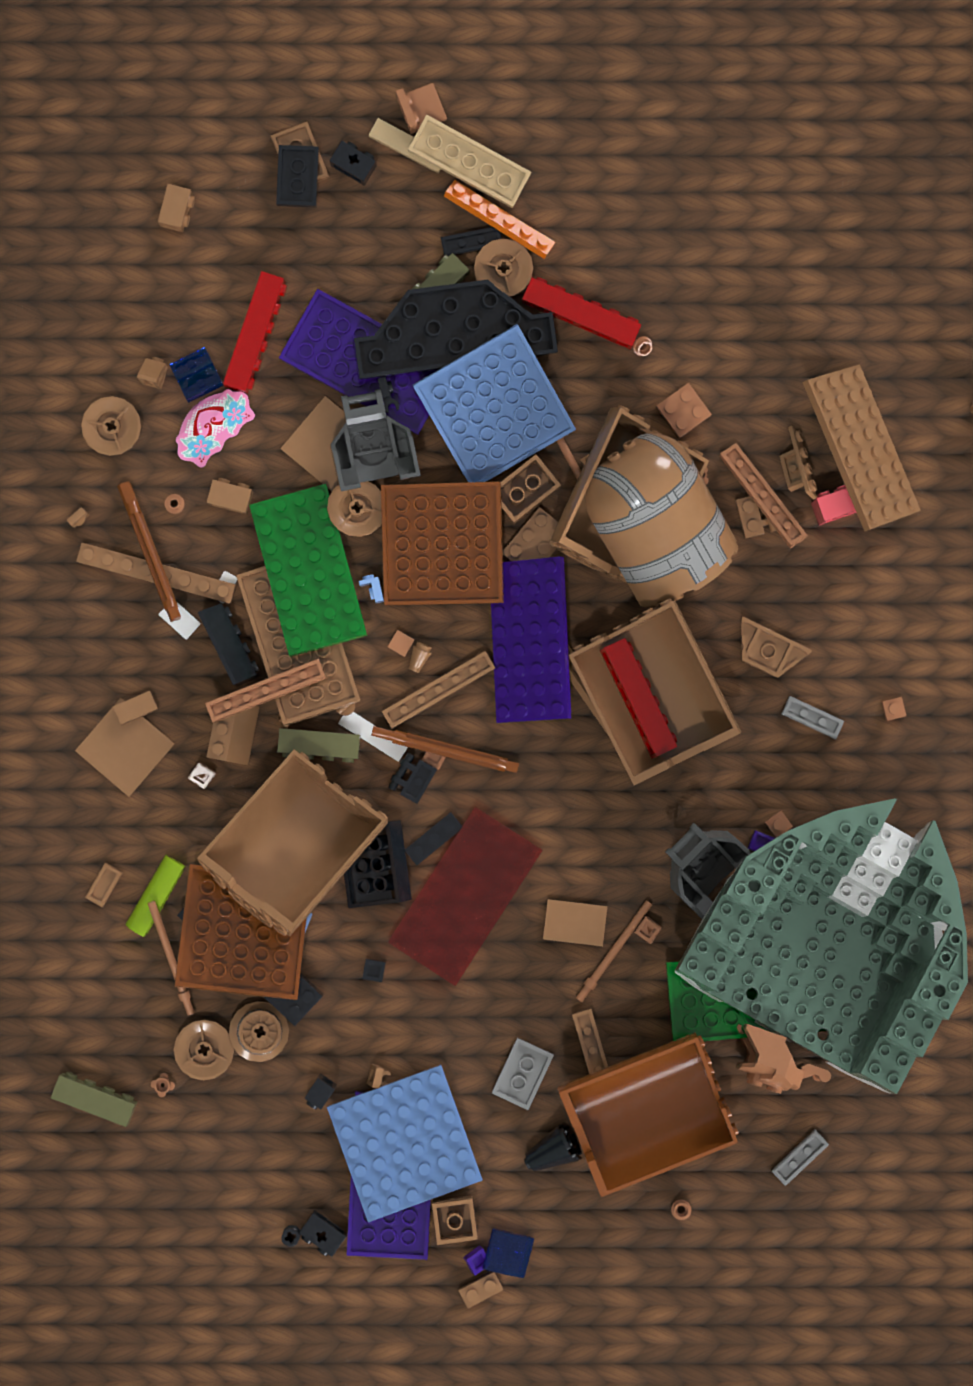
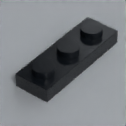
M450 812L407 847L405 852L418 865L464 827Z

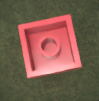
M845 485L837 487L831 494L829 490L818 494L817 498L811 503L819 526L857 513Z

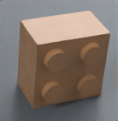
M472 1195L432 1200L437 1245L478 1240Z

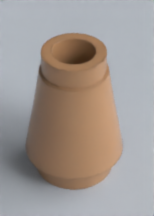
M417 642L416 646L413 645L408 669L419 673L432 654L430 652L432 647L421 642Z

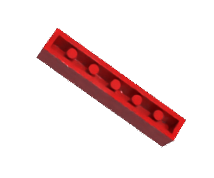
M261 271L223 381V385L226 388L238 392L241 391L245 394H248L249 390L253 389L255 371H259L262 360H259L261 353L266 352L268 346L267 336L272 334L275 323L272 322L274 315L279 314L281 308L279 301L281 296H285L287 290L284 278Z
M540 277L536 279L531 278L522 298V304L543 313L553 312V317L629 350L632 349L642 325L638 323L637 319L630 316L625 318L615 309H604L602 304L596 301H591L590 303L584 300V297L580 294L565 292L566 289L559 285L553 287Z
M626 638L604 647L600 650V653L651 759L676 748L677 738L673 732H670L667 726V717L661 713L657 697L652 695L650 682L646 677L644 678L641 672V663L638 659H635L631 643L627 642Z

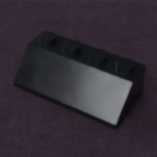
M221 603L197 612L232 684L238 687L258 677L257 672L260 669L255 660L251 661L248 655L251 651L246 642L242 643L239 637L242 633L237 624L233 625L230 619L233 615L229 607H224Z

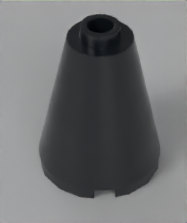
M565 1122L559 1124L526 1152L524 1162L528 1169L539 1171L582 1159L579 1156L582 1154V1150L575 1134H570L567 1130L570 1128L569 1125Z

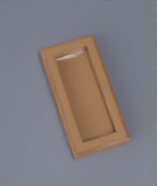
M150 691L113 706L121 726L158 710Z
M105 863L85 898L100 907H104L124 872Z

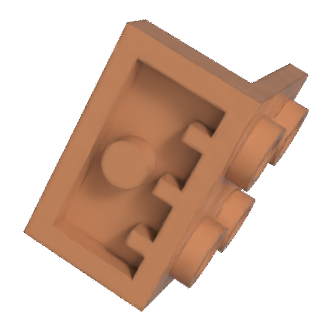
M433 83L407 93L404 92L403 88L396 90V98L410 134L416 133L419 130L426 115L441 123L447 120Z

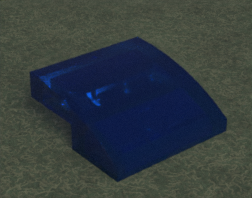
M205 347L169 364L188 403L224 386Z
M492 1229L482 1268L504 1275L524 1278L534 1238L513 1234L510 1231Z

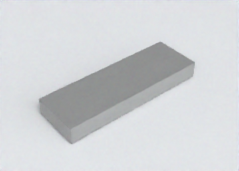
M792 696L788 697L781 712L782 715L833 739L837 738L844 723L843 720Z
M814 1129L771 1171L786 1186L829 1144Z

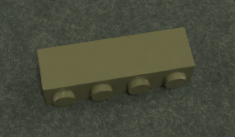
M452 253L449 257L447 255L444 256L439 262L440 266L435 271L433 269L430 270L425 276L426 280L421 285L419 283L416 284L412 289L458 284L470 274V270Z
M279 728L277 752L282 753V757H288L293 750H296L298 753H305L310 759H314V756H322V760L334 761V757L342 758V762L354 763V759H359L361 735Z
M71 1072L59 1075L51 1095V1099L124 1127L129 1125L137 1105V1101L133 1100V1096L125 1093L119 1095L114 1093L115 1090L107 1086L103 1088L98 1087L96 1082L89 1079L84 1081L77 1079V1075Z

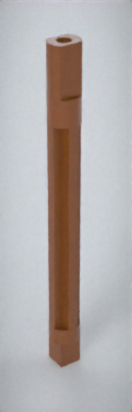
M129 481L121 483L117 486L163 607L167 611L170 622L180 620L181 615L178 610L177 601L132 485Z
M373 726L371 736L390 740L393 744L502 772L506 770L517 773L519 763L508 761V758L399 730L391 731Z

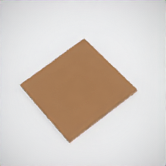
M325 396L280 449L320 483L327 484V488L332 492L339 485L335 472L330 444L346 421L344 411Z
M120 698L115 705L124 702V700ZM112 707L75 751L130 797L175 743L143 716L121 726Z

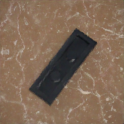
M494 227L441 237L444 256L447 255L449 257L452 253L457 256L478 252L489 242L501 239V234Z

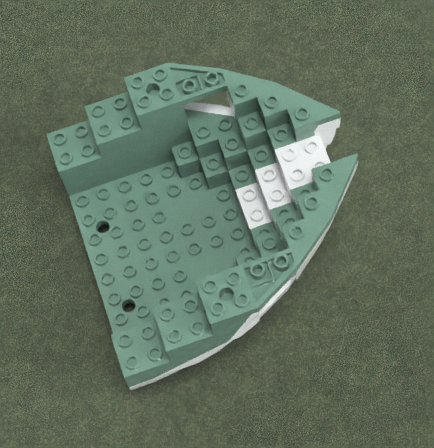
M895 798L834 811L781 834L746 856L736 868L734 874L727 879L722 890L708 909L674 971L702 993L718 1002H725L753 1018L755 1023L767 1030L787 1037L786 1040L788 1042H795L826 1060L825 1063L839 1071L891 1094L898 1093L916 1057L924 1056L941 1021L949 1020L968 983L967 932L958 881L936 821L933 820L927 823L912 838L885 822L897 800ZM749 988L756 990L757 995L753 1000L748 999L746 996ZM821 1028L825 1029L828 1033L825 1040L818 1038L817 1033Z

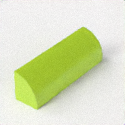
M165 854L125 924L129 929L142 937L147 936L154 923L147 903L155 901L160 913L185 870V865Z

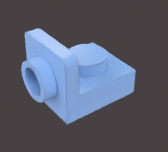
M374 575L362 577L363 580L359 581L360 587L372 585L369 588L371 600L375 599L376 603L384 602L379 577L374 578Z

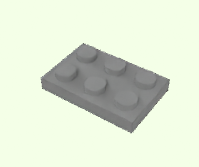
M517 1037L492 1090V1094L529 1110L554 1054Z

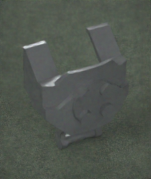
M381 389L347 397V395L341 396L346 423L330 444L341 492L361 488L360 483L393 477L397 476L398 473L400 480L421 476L410 428L386 415ZM372 400L377 401V405L351 410L349 407L351 404Z
M693 823L689 827L690 830L671 849L668 848L665 853L672 859L670 871L671 889L691 910L703 919L713 903L708 898V895L723 878L739 866L746 856L751 854V851L728 831H702Z

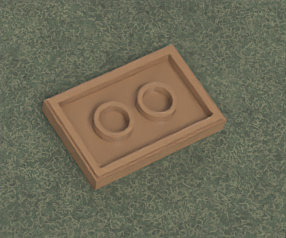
M308 122L271 135L277 154L279 145L317 146ZM320 152L318 182L329 178Z
M547 899L543 939L603 947L607 906Z

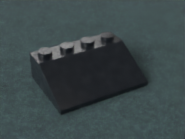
M401 820L388 822L344 873L348 908L412 900Z

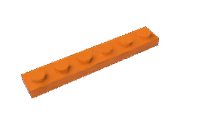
M456 180L453 181L444 194L445 198L543 259L546 258L555 245L553 240Z

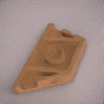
M745 617L741 618V661L773 677L779 678L812 652L811 649Z

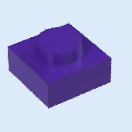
M478 1246L463 1257L473 1275H477L491 1265L481 1246Z

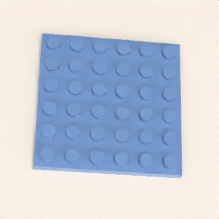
M518 324L413 384L415 391L468 482H486L576 430Z
M442 1065L327 1106L368 1222L483 1180Z

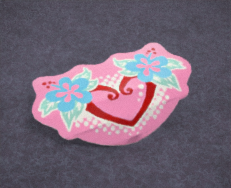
M226 389L222 393L209 396L197 403L185 417L179 435L176 437L178 456L182 460L194 462L200 468L204 467L213 454L222 450L224 442L228 438L236 436L246 422L254 419L255 414L249 406L248 396L241 391L232 392Z

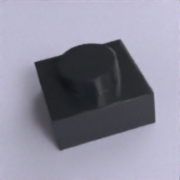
M366 958L362 979L382 982L386 962Z

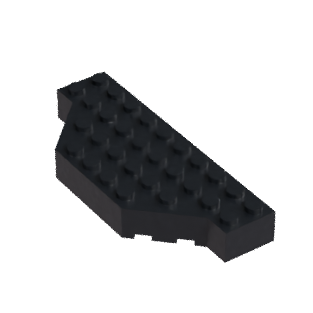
M489 280L408 290L374 336L353 339L358 380L441 369L516 324L520 327L535 356L555 354L558 350L553 312L532 315Z

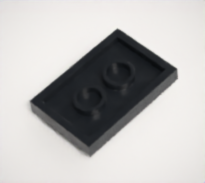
M279 145L277 206L317 208L318 146Z

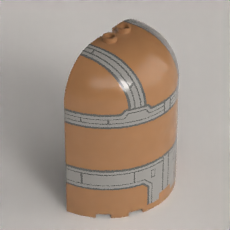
M646 433L623 444L624 450L620 454L618 451L613 452L608 456V460L596 469L587 488L586 507L593 525L640 606L653 607L659 606V602L670 598L672 601L679 600L684 597L683 593L691 590L697 591L710 583L732 562L731 556L737 554L738 545L735 536L687 450L678 441L669 436L659 433Z

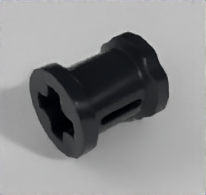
M289 1225L284 1229L281 1237L284 1245L288 1247L297 1245L301 1237L300 1229L297 1226ZM289 1232L296 1234L294 1240L291 1237L287 1238Z

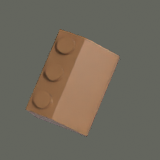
M260 706L213 723L207 758L248 765Z

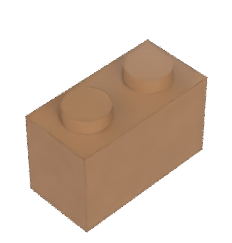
M167 184L158 218L160 227L184 232V228L188 227L190 221L189 209L193 208L195 202L191 189Z
M219 478L218 481L212 480L207 504L247 515L253 491L249 489V485L238 483L236 486L230 484V481L227 479Z

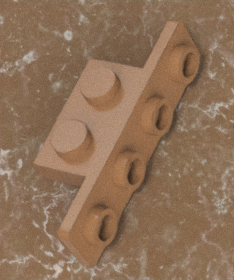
M790 426L788 428L794 449L779 456L787 487L792 492L804 486L805 492L814 500L817 498L815 492L817 491V486L811 478V474H813L812 468L807 463L808 452L802 444L804 437L800 430L797 431L793 426Z

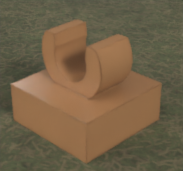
M371 1064L367 1084L372 1088H380V1085L389 1084L382 1081V1077L384 1075L391 1076V1073L379 1065Z

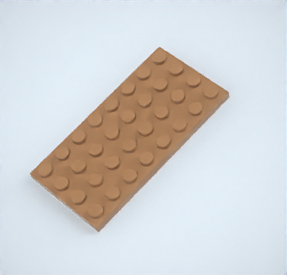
M860 364L804 381V388L864 532L921 511Z
M263 566L236 575L268 678L316 659L320 660L327 678L275 699L283 725L287 726L360 702L359 693L343 644L339 643L289 657L266 567Z

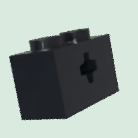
M341 141L330 159L331 167L365 186L377 167L374 160L375 157L368 152H360L357 150L358 147L351 142L345 143ZM357 159L358 164L354 162L352 165L350 160L355 161Z
M320 1073L304 1098L307 1100L306 1104L315 1110L317 1108L321 1110L337 1084Z
M316 1210L313 1211L299 1232L302 1235L301 1238L306 1243L315 1244L318 1246L317 1250L325 1256L329 1254L331 1257L347 1236V1232ZM325 1231V1237L319 1238V1233Z

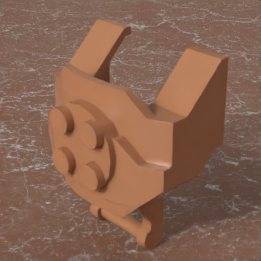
M738 1024L737 1029L739 1033L744 1034L741 1029L742 1025ZM744 1024L743 1029L748 1038H740L747 1055L745 1061L736 1063L735 1067L738 1070L747 1072V1083L762 1087V1084L767 1085L766 1090L781 1094L782 1091H788L789 1089L798 1090L802 1079L812 1076L815 1081L828 1082L831 1079V1073L828 1070L806 1063L796 1065L785 1043L787 1037Z

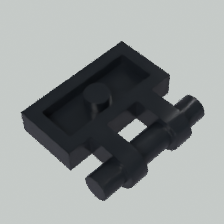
M407 753L406 757L400 761L399 764L401 765L396 774L392 775L390 779L392 781L388 788L395 791L398 785L403 786L404 788L400 795L418 804L437 769L422 760H419L418 764L414 766L411 762L415 756ZM407 769L413 772L406 782L402 778Z

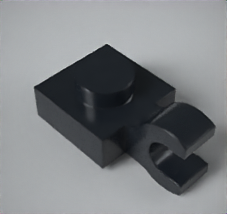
M386 377L378 378L385 412L389 413L388 406L390 404L395 405L396 410L399 411V403L392 399L390 395L394 393L391 381L387 382Z

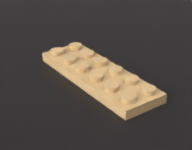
M428 115L425 116L408 148V152L511 208L514 207L531 175V171Z

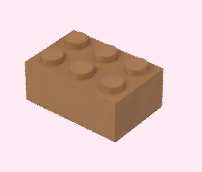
M534 455L501 481L502 512L513 525L561 488L560 483L537 455Z

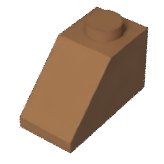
M152 357V360L145 359L137 375L142 385L162 390L168 366L163 363V359Z

